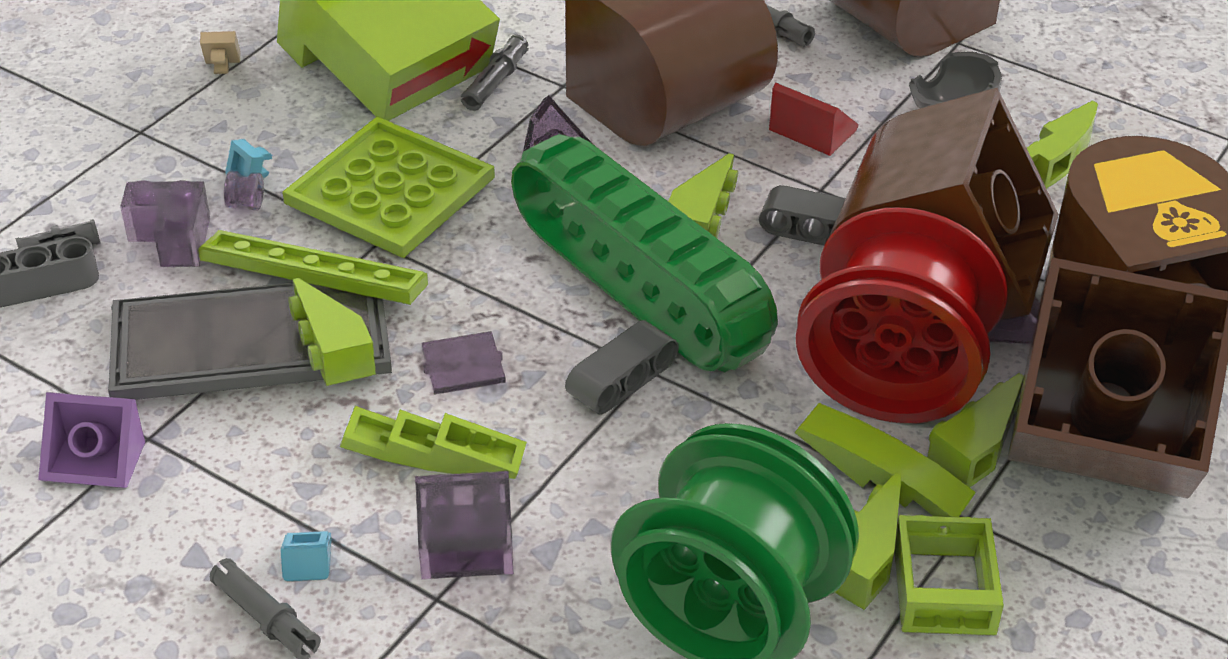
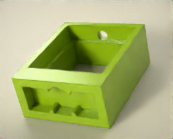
M899 515L894 555L902 632L997 635L1004 604L991 518ZM911 554L974 557L979 590L914 587Z

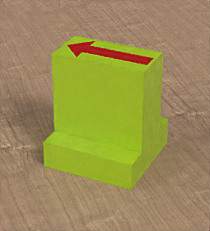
M280 0L277 43L301 68L320 60L376 117L378 116L390 121L482 72L490 63L500 18L481 0Z

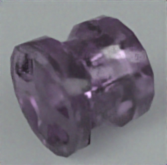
M229 171L224 183V202L226 208L236 209L239 206H246L249 210L258 211L261 208L264 195L262 174L251 173L249 176H242L238 171Z

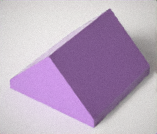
M46 392L38 480L128 487L145 444L135 399Z

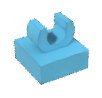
M245 139L231 140L225 173L245 191L258 189L260 179L269 175V171L263 167L264 160L272 159L273 155L263 147L254 148Z

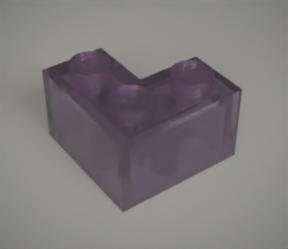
M141 180L127 182L120 208L128 242H155L160 267H200L201 261L198 248L205 243L210 221L204 181L150 182Z

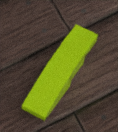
M818 403L794 432L862 488L870 480L876 485H884L895 472L901 474L899 504L904 508L914 500L932 516L959 517L976 493L939 464L899 439L858 418L824 404Z
M355 406L340 447L383 461L428 471L472 477L516 479L527 442L447 413L444 414L440 424L401 409L396 420Z

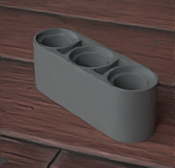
M779 185L770 190L759 216V224L770 234L824 246L846 198Z
M70 237L0 252V307L83 290L94 285L99 279V272L90 240L83 237Z
M641 320L578 363L569 373L565 382V389L597 414H604L665 371L675 360L679 344L675 339L646 320Z

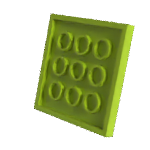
M377 116L282 191L284 204L401 258H405L495 178V169L491 164Z

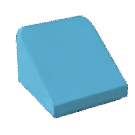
M331 532L287 533L281 546L282 577L285 581L323 580L328 578L330 573Z

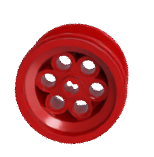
M883 208L861 213L845 221L830 235L825 243L820 258L821 280L810 289L799 309L796 348L802 366L812 381L825 394L844 407L870 418L894 423H924L955 413L970 401L987 373L991 354L988 334L1000 321L1006 306L1007 283L997 258L980 238L965 227L948 218L923 210Z

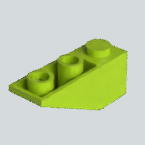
M728 153L675 188L668 201L716 238L718 237L722 220L719 214L726 215L729 205L730 193L727 192H734L738 178V170L732 169L734 154Z
M300 278L293 279L295 296L288 297L289 308L293 321L300 320L298 321V329L303 346L310 345L308 346V355L312 370H320L326 386L376 375L373 341L363 318Z
M1017 373L1006 382L997 383L988 394L976 402L970 401L960 413L948 421L943 420L936 424L929 435L930 444L927 458L939 464L968 487H972L993 472L1018 405L1024 375Z
M897 472L884 485L878 484L872 490L867 504L859 512L854 510L859 528L858 548L848 577L834 593L863 610L874 600L890 579L895 550L902 475Z

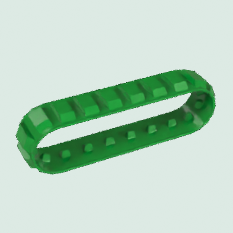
M558 134L523 151L520 161L512 170L511 184L513 196L519 212L529 228L548 246L639 321L646 320L675 339L679 344L678 353L702 370H719L724 373L729 370H737L765 352L771 343V337L775 334L778 325L777 307L768 285L761 274L749 262L591 142L581 137H569Z

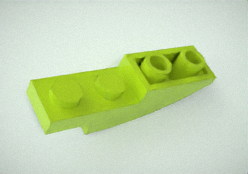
M1092 100L1053 121H1049L1040 131V140L1026 147L1046 189L1066 176L1075 157L1088 147L1097 112V102Z

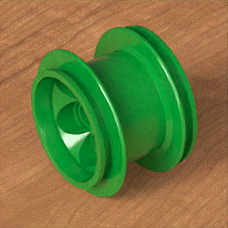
M724 423L699 429L684 442L676 446L663 461L658 476L659 498L645 500L633 505L620 516L613 528L610 552L622 594L642 625L659 641L687 659H794L802 651L809 637L811 618L808 603L816 602L832 595L842 586L850 573L859 542V528L853 506L834 476L816 458L790 440L765 429L744 424Z

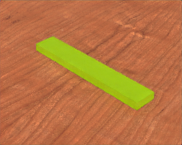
M218 230L198 248L200 261L290 280L300 278L309 284L411 305L428 286V275L423 271Z

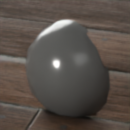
M973 51L953 52L940 60L938 73L933 79L924 81L923 77L919 75L911 79L909 88L916 106L920 109L993 88H998L1000 92L1002 74L998 62L989 55Z

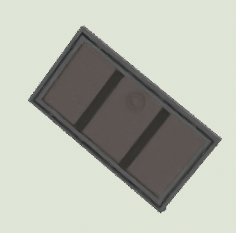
M293 283L113 300L111 306L109 397L139 400L324 380L320 370H312L308 355V346L310 345L303 346L299 334L298 321L300 320L293 321L288 297L295 296ZM309 284L363 318L373 341L376 375L392 373L383 299Z

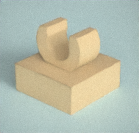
M236 31L200 32V46L206 64H214V74H228L229 63H240L241 51Z

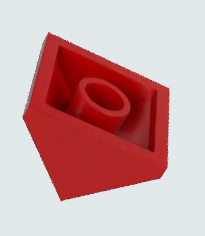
M776 82L772 88L769 130L831 156L856 132L859 126L858 123L835 106Z

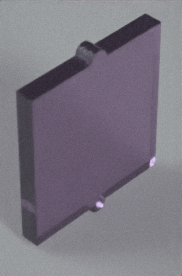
M492 331L421 343L425 359L423 370L425 374H429L434 395L506 383L501 363L503 353L497 350Z

